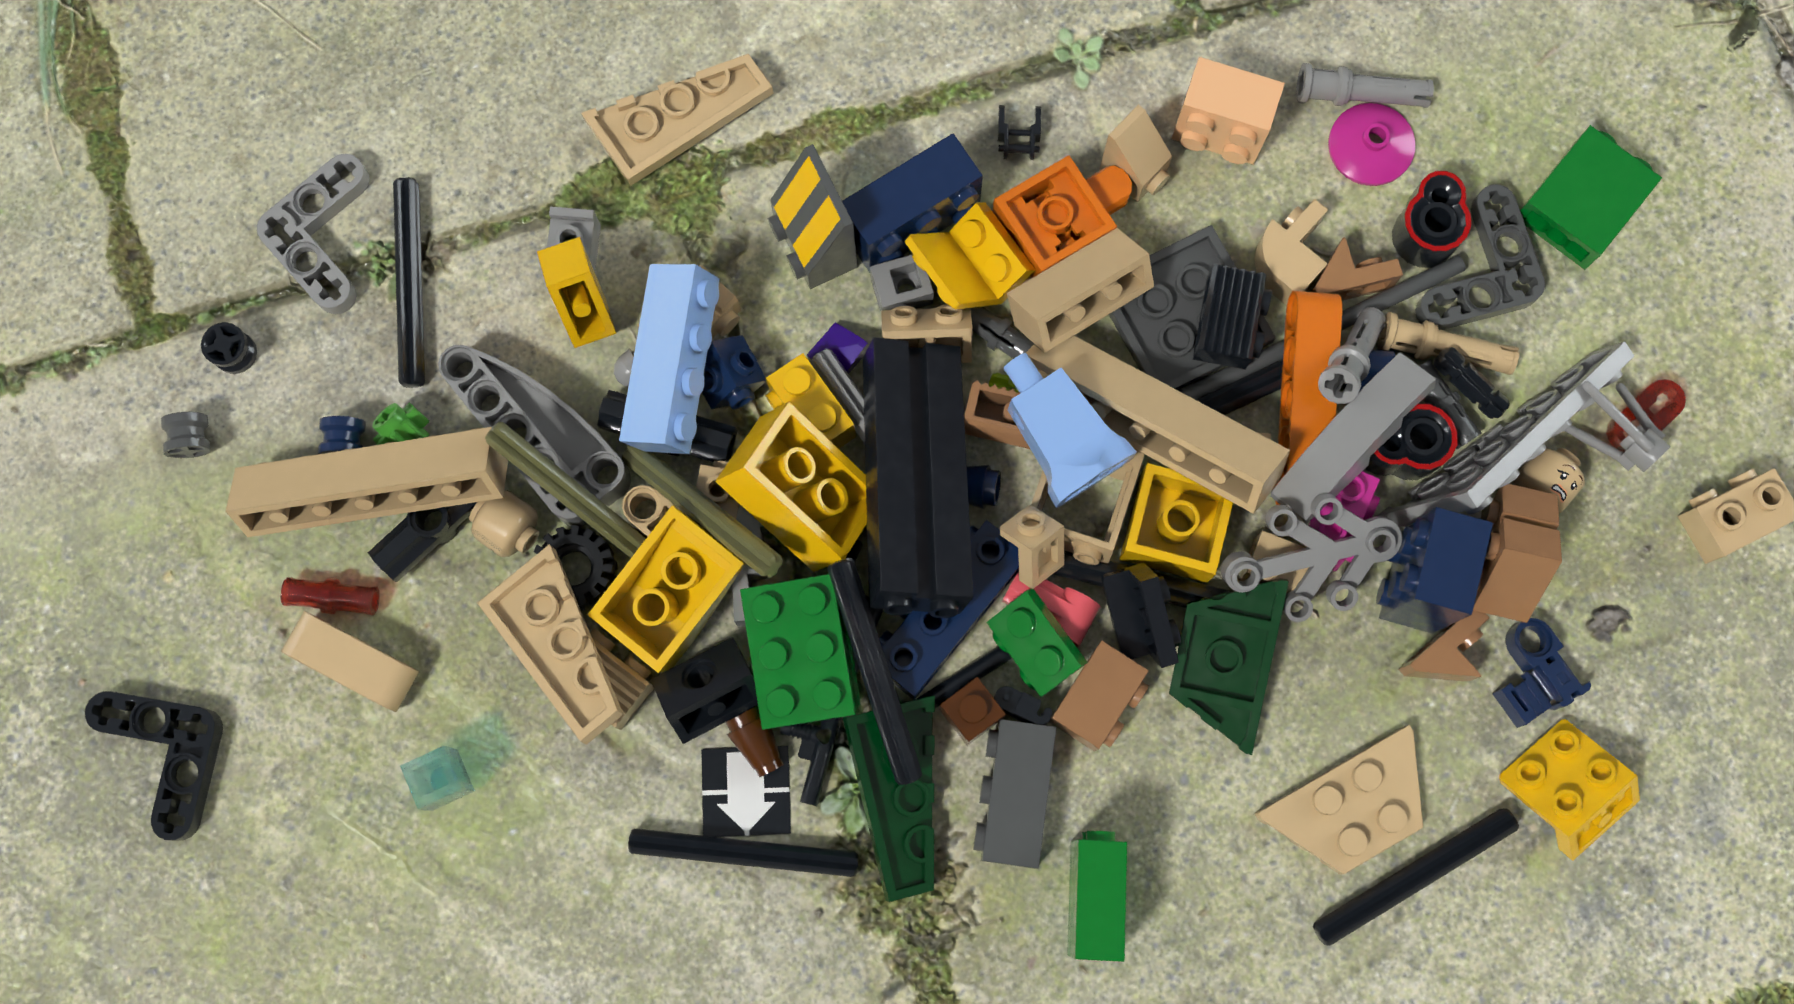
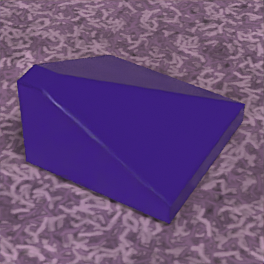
M835 322L808 352L807 357L812 360L813 356L817 353L830 349L849 374L864 357L868 349V342Z

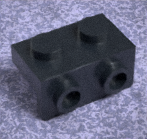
M1144 562L1102 575L1101 581L1119 652L1132 660L1150 654L1161 668L1179 663L1175 647L1181 646V637L1174 619H1168L1165 604L1171 603V596L1164 577H1158Z

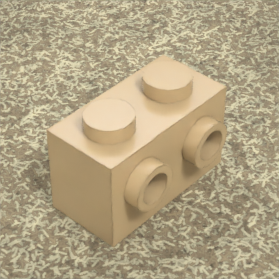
M1754 468L1727 481L1732 488L1731 490L1718 495L1715 488L1689 500L1693 509L1677 516L1705 564L1727 556L1794 521V499L1775 468L1761 475H1757Z

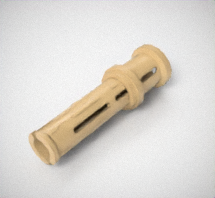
M1388 312L1385 315L1386 321L1384 324L1386 325L1378 337V350L1388 351L1391 348L1412 353L1415 359L1424 360L1429 359L1431 356L1437 357L1445 348L1453 347L1465 357V364L1470 362L1473 366L1495 370L1507 375L1513 374L1519 360L1518 347L1439 330L1438 325H1435L1432 321L1425 320L1422 324L1399 319L1397 314L1393 312Z

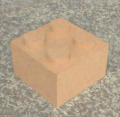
M1199 57L1171 139L1179 141L1183 147L1189 150L1203 151L1205 149L1221 154L1225 160L1231 163H1250L1254 165L1271 129L1285 83Z

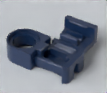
M1530 618L1527 623L1519 622L1508 630L1505 638L1506 648L1523 671V674L1520 676L1524 681L1515 687L1510 683L1492 694L1516 728L1527 725L1549 708L1557 710L1568 706L1574 702V698L1590 690V681L1581 684L1557 652L1564 646L1544 621ZM1523 629H1530L1538 635L1540 648L1536 653L1528 652L1522 647L1520 633ZM1554 699L1556 702L1551 705L1550 701Z

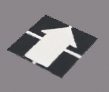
M778 746L780 758L784 765L762 777L758 776L756 770L751 767L737 748L701 749L703 836L791 834L788 746Z

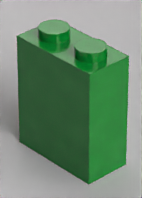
M1590 125L1520 209L1526 227L1585 270L1603 254L1657 186L1662 177L1653 171L1648 162L1632 156L1618 146L1611 135L1598 131Z
M1086 831L1082 832V840L1071 841L1067 955L1074 959L1125 962L1127 842L1115 841V832Z

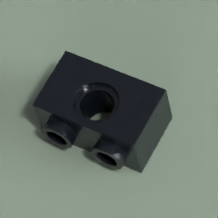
M733 637L651 679L665 716L683 744L758 705L754 675Z

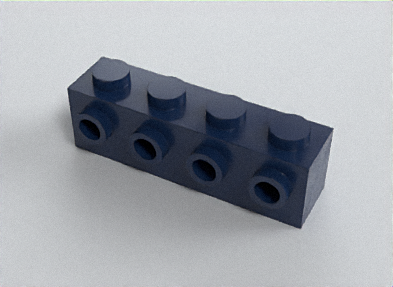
M988 520L979 529L974 525L970 527L973 598L964 610L950 618H936L931 616L930 612L912 611L908 614L899 615L904 619V622L895 633L892 634L886 630L879 638L894 685L913 700L919 696L1019 571L1018 547L1000 535V530Z

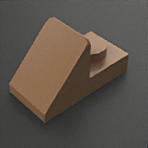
M1343 237L1311 292L1339 294L1341 300L1344 301L1385 291L1395 286L1403 276L1398 259L1383 262L1381 257L1362 261L1356 265L1355 269L1347 241Z
M1473 611L1472 615L1444 627L1398 670L1407 677L1454 681H1472L1480 678L1481 674L1457 647L1463 652L1483 636L1479 627L1490 617L1486 613Z

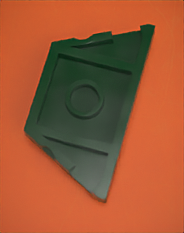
M1279 578L1260 583L1248 592L1233 590L1187 602L1180 636L1181 646H1178L1177 651L1179 663L1174 665L1169 694L1186 708H1190L1214 730L1217 729L1234 742L1245 754L1252 755L1287 593L1288 579Z

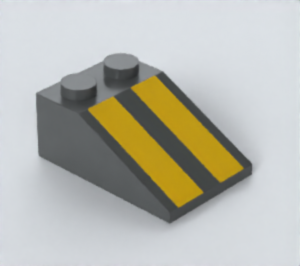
M812 144L804 148L770 199L773 216L767 218L777 241L780 242L785 239L792 252L786 255V258L797 280L804 277L810 289L857 268L853 222L817 150Z

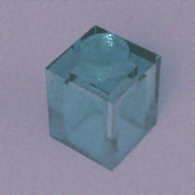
M442 746L400 766L417 809L434 811L475 792L458 749Z

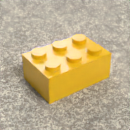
M790 402L759 417L715 481L813 572L828 567V565L835 561L845 559L867 524L866 474Z

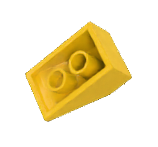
M672 505L587 615L657 673L668 671L676 665L700 634L746 563L676 506Z

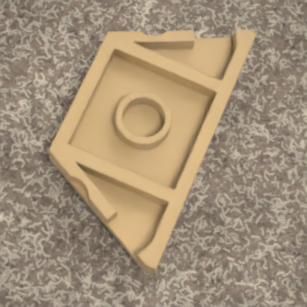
M1407 725L1256 812L1255 816L1260 822L1265 825L1268 824L1290 839V842L1302 850L1308 851L1338 874H1346L1423 828L1414 733L1411 726Z

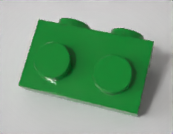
M1034 589L1025 591L986 622L993 631L992 635L996 644L1001 650L1010 654L1020 668L1019 672L1022 680L1029 688L1036 690L1040 697L1060 686L1063 681L1088 663Z

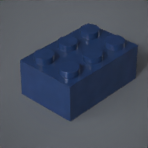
M954 133L842 200L853 222L856 253L869 273L870 266L905 257L904 254L910 251L905 243L910 234L941 232L952 224H956L976 202H980L983 175Z
M1436 507L1423 517L1418 518L1410 526H1406L1401 531L1402 543L1399 551L1394 557L1387 560L1392 562L1388 579H1382L1377 592L1376 604L1381 605L1379 619L1434 633L1472 615L1493 522Z

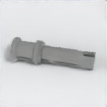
M1303 63L1298 74L1296 97L1299 103H1306L1308 99L1333 101L1335 106H1342L1347 104L1349 100L1428 108L1431 104V99H1426V96L1433 97L1434 86L1433 81L1430 79L1417 80L1353 74L1352 70L1345 66H1339L1337 70L1312 68L1310 63Z
M1367 307L1361 310L1345 344L1336 348L1330 355L1328 367L1323 370L1318 380L1319 391L1330 402L1346 404L1358 396L1361 382L1367 377L1371 367L1369 355L1386 325L1384 324L1386 317L1379 309ZM1343 383L1347 384L1344 391L1340 392Z

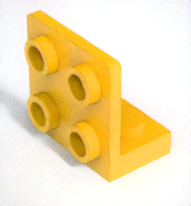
M976 202L949 232L910 234L905 240L906 245L913 253L912 258L916 265L927 272L937 286L940 298L953 309L1002 304L1008 298L1007 293L1020 286L1036 270L986 202Z
M1566 719L1559 721L1499 775L1500 783L1555 829L1558 849L1572 861L1640 801L1638 776Z

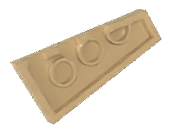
M746 54L698 71L695 77L678 83L672 80L658 85V90L636 98L630 95L616 100V105L599 111L593 108L581 114L624 178L632 186L774 93L770 82L751 56Z
M549 544L477 604L577 738L587 745L620 718L623 712L557 551Z

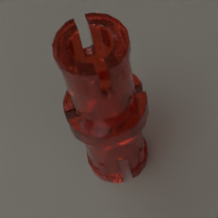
M286 577L281 587L280 598L283 606L320 609L324 614L333 615L336 611H346L374 616L378 610L380 592L377 586L341 584L335 578H327L323 582Z

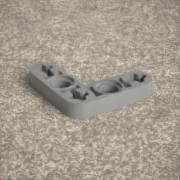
M339 154L330 159L266 211L257 224V234L260 240L309 296L327 313L335 315L343 314L350 310L357 297L356 289L311 235L359 197L368 187L370 180L367 169L358 158L350 154ZM345 169L355 177L349 183L340 175ZM328 182L338 194L333 197L323 185ZM311 194L323 195L324 204L319 211L315 213L304 212L303 203ZM277 224L284 227L286 233L295 241L289 247L275 234L273 228ZM305 252H315L317 254L315 267L307 272L298 271L296 268L297 258ZM325 276L336 288H339L338 290L341 294L339 299L334 300L329 297L330 295L318 281Z

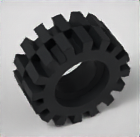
M571 525V529L566 530L564 527L556 529L557 534L553 536L549 533L543 537L546 542L542 547L536 545L533 552L538 554L550 544L556 549L560 561L565 555L572 552H581L589 557L591 562L589 577L581 584L571 585L580 610L585 611L586 606L594 607L616 578L614 574L615 570H618V566L613 557L615 554L601 536H598L588 528L584 530L580 526Z

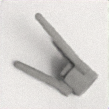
M1585 381L1582 384L1583 389L1628 434L1619 444L1626 451L1622 452L1573 425L1567 428L1565 432L1617 460L1628 471L1636 465L1642 472H1645L1671 447L1662 439L1666 435L1653 424L1623 383H1618L1616 390L1641 424L1637 428L1589 381Z

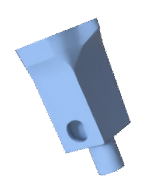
M1027 353L1020 354L1004 366L1003 369L1020 392L1019 395L1011 399L1008 412L1046 475L1048 494L1055 508L1064 505L1124 466L1135 456L1137 451L1124 437L1116 434L1105 424L1062 367L1043 378Z

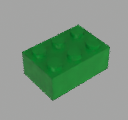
M829 574L740 589L762 730L861 713L862 709L851 641Z

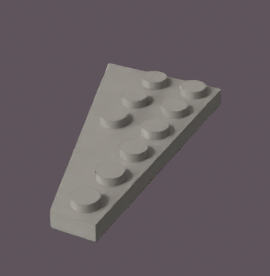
M1625 341L1591 352L1551 383L1554 390L1548 391L1534 400H1528L1516 409L1520 416L1519 418L1513 420L1504 428L1501 424L1495 425L1445 463L1443 468L1446 473L1439 474L1426 482H1420L1408 492L1412 498L1409 503L1395 508L1388 507L1377 516L1389 518L1398 527L1413 524L1418 518L1423 517L1436 507L1457 513L1466 511L1468 515L1481 511L1492 502L1493 499L1490 495L1497 488L1511 483L1519 476L1518 468L1524 462L1536 458L1546 450L1544 443L1550 437L1560 434L1571 426L1572 421L1570 418L1576 412L1586 409L1595 402L1583 389L1582 384L1585 381H1589L1600 390L1614 383L1623 375L1621 369L1634 357V354Z

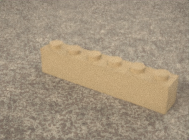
M1077 336L1070 337L1046 353L1042 352L1035 344L1026 352L1043 378L1062 367L1105 424L1116 434L1124 437L1134 449L1254 514L1280 481L1290 452L1289 449Z
M487 427L400 442H388L356 449H345L325 454L302 456L275 462H263L235 468L225 512L247 537L501 499L504 498L508 460L487 444L485 437L492 428Z

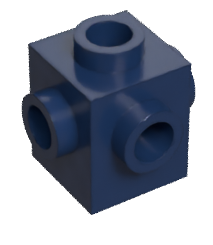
M743 335L712 340L707 351L702 394L711 410L730 406L733 410L744 407L755 399L754 392L767 381Z

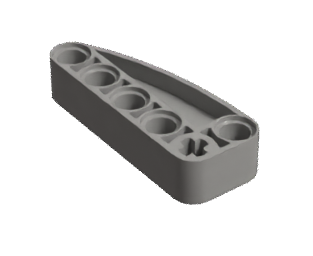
M453 345L441 354L438 364L442 377L484 428L493 427L499 421L504 422L512 430L521 427L527 428L525 440L549 460L554 461L560 469L607 507L622 497L629 489L631 474L622 459L592 426L549 389L507 363L465 345ZM464 362L473 363L472 370L467 376L463 378L455 377V372L459 365ZM500 395L499 404L493 410L482 411L481 406L486 397ZM607 466L618 468L617 478L609 484L598 483L597 477L603 468ZM517 468L549 509L564 524L580 527L587 524Z

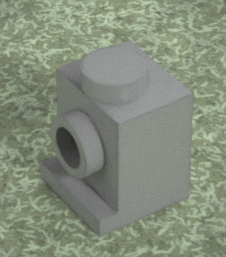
M550 206L549 216L551 219L547 248L563 243L565 239L580 237L595 272L601 224L594 210Z
M912 255L870 266L871 283L880 312L881 310H892L898 306H911L916 309L933 304V291H937V286L927 272L916 265ZM903 284H909L914 290L900 293L898 288Z

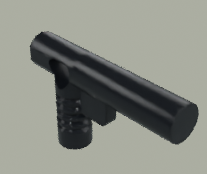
M841 717L822 720L820 725L801 723L781 727V735L789 737L792 735L793 738H801L798 757L810 761L800 799L801 803L818 806ZM824 730L831 731L828 744H823L817 738L818 732Z

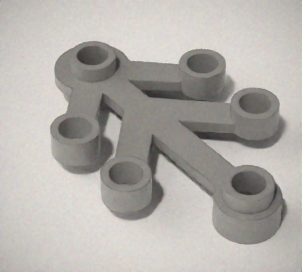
M1323 493L1313 499L1311 503L1312 515L1320 523L1325 525L1335 523L1353 536L1332 540L1299 520L1287 506L1275 505L1268 510L1265 516L1268 528L1278 536L1289 535L1307 547L1255 560L1247 552H1234L1224 559L1221 566V575L1228 586L1234 591L1248 592L1253 590L1261 579L1309 567L1294 591L1286 594L1283 612L1290 620L1303 622L1311 616L1313 612L1311 600L1340 559L1352 556L1354 558L1341 579L1333 581L1327 587L1326 597L1337 610L1347 611L1353 608L1358 601L1356 588L1374 563L1385 562L1396 555L1401 547L1402 534L1399 527L1389 518L1376 516L1363 520L1343 508L1341 502L1333 495ZM1332 502V512L1328 515H1320L1321 507L1325 503ZM1281 514H1287V523L1284 526L1276 527L1274 525L1276 517ZM1386 535V539L1381 546L1373 547L1374 539L1377 536ZM1251 569V575L1248 579L1237 581V575L1241 570ZM1348 589V595L1344 600H1335L1336 594L1340 590ZM1295 601H1304L1303 608L1300 611H1290L1291 605Z

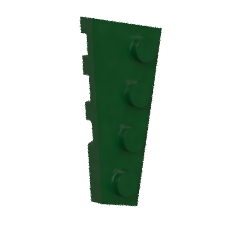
M935 695L900 703L922 771V777L907 785H898L895 782L873 710L843 717L885 901L887 902L934 890V828H932L934 783H932V755H934L935 735H932Z

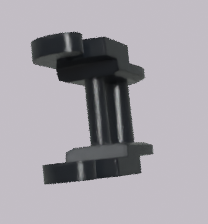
M999 105L998 141H1004V144L998 145V152H1003V159L1008 158V153L1029 154L1030 160H1034V153H1039L1040 146H1035V142H1040L1041 106H1035V123L1031 125L1030 130L1009 129V125L1004 123L1005 105ZM1009 136H1030L1029 144H1009Z
M1003 686L995 693L994 699L1005 714L1021 722L1046 725L1052 717L1051 708H1046L1041 716H1038L1037 711L1040 709L1041 700L1009 686Z

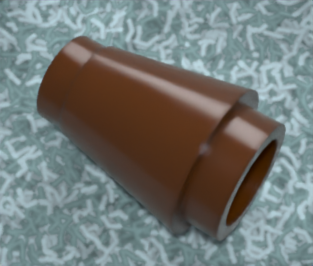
M758 705L725 722L730 730L726 735L751 767L756 770L759 777L784 765L780 758L781 755L772 728L762 730Z

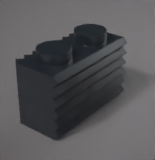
M1212 265L1206 279L1192 360L1246 370L1252 361V357L1259 359L1265 336L1264 332L1257 331L1259 316L1267 315L1272 296V290L1264 288L1267 274L1238 269L1237 267L1231 268L1227 265Z

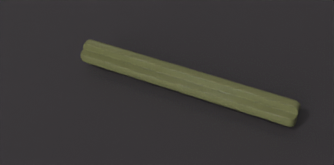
M499 421L489 430L485 437L487 444L631 558L645 541V536L504 422Z
M627 445V451L622 454V460L625 465L758 574L770 578L777 574L778 569L783 564L781 555L653 452H645Z

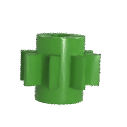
M410 402L403 409L397 403H393L387 406L374 420L372 427L379 434L373 438V441L377 445L388 442L428 437L429 433L423 427L429 423V420Z

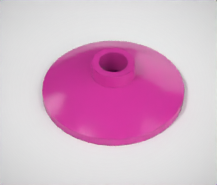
M1377 103L1359 104L1343 112L1333 124L1328 138L1329 154L1335 167L1346 178L1366 186L1384 185L1398 179L1408 169L1415 154V137L1407 120L1396 110ZM1373 133L1378 135L1379 137H1381L1383 142H1372L1369 138V134Z

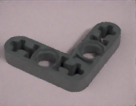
M1499 184L1489 185L1483 188L1471 205V215L1491 273L1428 290L1416 305L1415 313L1419 323L1422 324L1425 320L1432 321L1435 325H1438L1439 330H1445L1525 309L1531 306L1543 294L1545 288L1543 274L1516 198L1507 187ZM1489 199H1491L1493 204H1501L1502 209L1497 215L1494 209L1486 210L1484 205ZM1499 222L1501 227L1492 231V228ZM1500 237L1512 238L1518 245V254L1514 257H1507L1501 254L1497 249V239ZM1522 262L1523 266L1516 272L1514 266ZM1518 279L1521 284H1529L1531 287L1525 295L1522 290L1515 291L1512 287ZM1482 288L1487 291L1491 298L1490 306L1482 309L1475 307L1469 300L1468 294L1470 289ZM1457 298L1458 306L1449 308L1442 315V318H1440L1438 312L1430 313L1428 310L1434 300L1438 306L1451 304Z

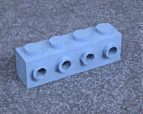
M650 264L619 437L620 442L645 452L690 454L692 439L696 434V415L700 394L704 388L703 374L707 351L712 342L711 327L715 305L719 300L718 286L720 278L696 264Z

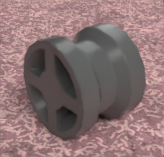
M177 412L163 416L161 418V428L167 433V440L163 443L164 455L171 458H194L210 453V441L205 438L204 430L208 427V416L200 412Z

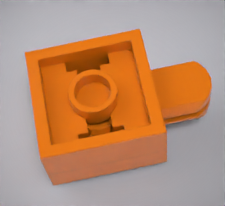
M1070 155L996 197L993 202V213L1036 269L1030 275L1033 278L1116 229L1117 225L1110 215L1127 205L1132 192V182L1129 175L1117 166L1105 167L1085 179Z

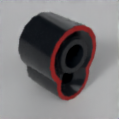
M1435 171L1428 174L1409 197L1405 209L1396 219L1392 229V243L1398 255L1407 263L1417 267L1432 268L1446 261L1467 238L1471 228V214L1465 203L1466 188L1462 180L1455 174L1448 171Z
M1417 404L1403 417L1401 428L1370 456L1369 465L1365 469L1375 475H1394L1403 480H1419L1430 476L1453 456L1457 447V430L1453 420L1440 408L1431 404Z

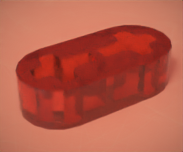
M1667 379L1655 381L1634 397L1653 424L1661 431L1682 412L1686 403L1685 393L1680 385ZM1665 394L1669 399L1666 401L1665 407L1653 413L1649 408L1657 401V396ZM1627 405L1620 410L1631 423L1636 420V417ZM1611 419L1607 425V438L1613 447L1625 452L1626 450L1619 445L1626 438L1623 434L1624 430Z

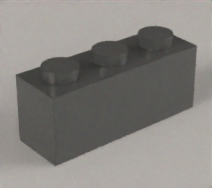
M1000 719L998 730L989 729L985 757L994 758L992 776L983 775L979 803L988 804L986 823L977 822L973 850L982 851L981 861L1039 869L1056 727Z

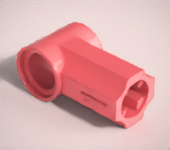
M1019 571L1002 601L1008 605L1025 591L1031 589L1019 581ZM1044 580L1034 590L1075 646L1079 647L1101 606L1090 597L1069 587L1063 589L1048 580Z

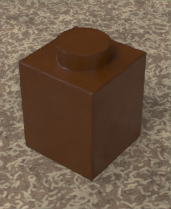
M978 677L940 704L939 709L966 746L999 723L1000 719L1003 720L1006 715Z

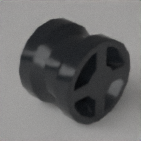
M222 322L214 324L207 329L201 340V350L205 358L226 373H243L251 368L256 360L257 347L255 342L249 335L232 323ZM236 344L238 346L236 347L234 355H232L231 351L234 345Z

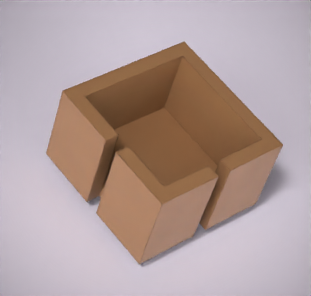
M1507 484L1499 488L1492 502L1482 509L1481 519L1493 522L1473 611L1527 623L1562 562L1560 531L1557 530L1559 526L1558 496Z

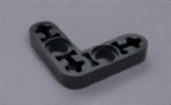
M102 691L95 694L85 707L87 724L93 730L169 744L151 814V826L153 832L164 840L184 841L192 837L197 832L201 823L223 734V723L220 716L216 712L202 707L112 691ZM112 706L115 709L130 711L131 714L129 721L117 718H109L108 720L107 717L102 716V710L104 707ZM160 708L164 712L165 723L158 732L149 733L144 727V717L149 710ZM179 720L199 723L201 720V723L208 725V730L206 734H198L196 737L194 732L179 730L177 727ZM193 761L198 768V777L192 785L183 787L176 778L177 770L182 763ZM172 793L192 795L191 801L171 799ZM178 811V815L185 817V823L183 826H175L174 828L173 824L167 823V817L169 814H175Z

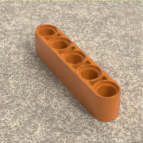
M1292 291L1288 298L1285 319L1278 444L1289 449L1290 452L1280 480L1336 417L1337 403L1330 402L1323 397L1319 391L1318 380L1323 370L1328 367L1330 355L1336 348L1340 347L1342 300L1339 294Z

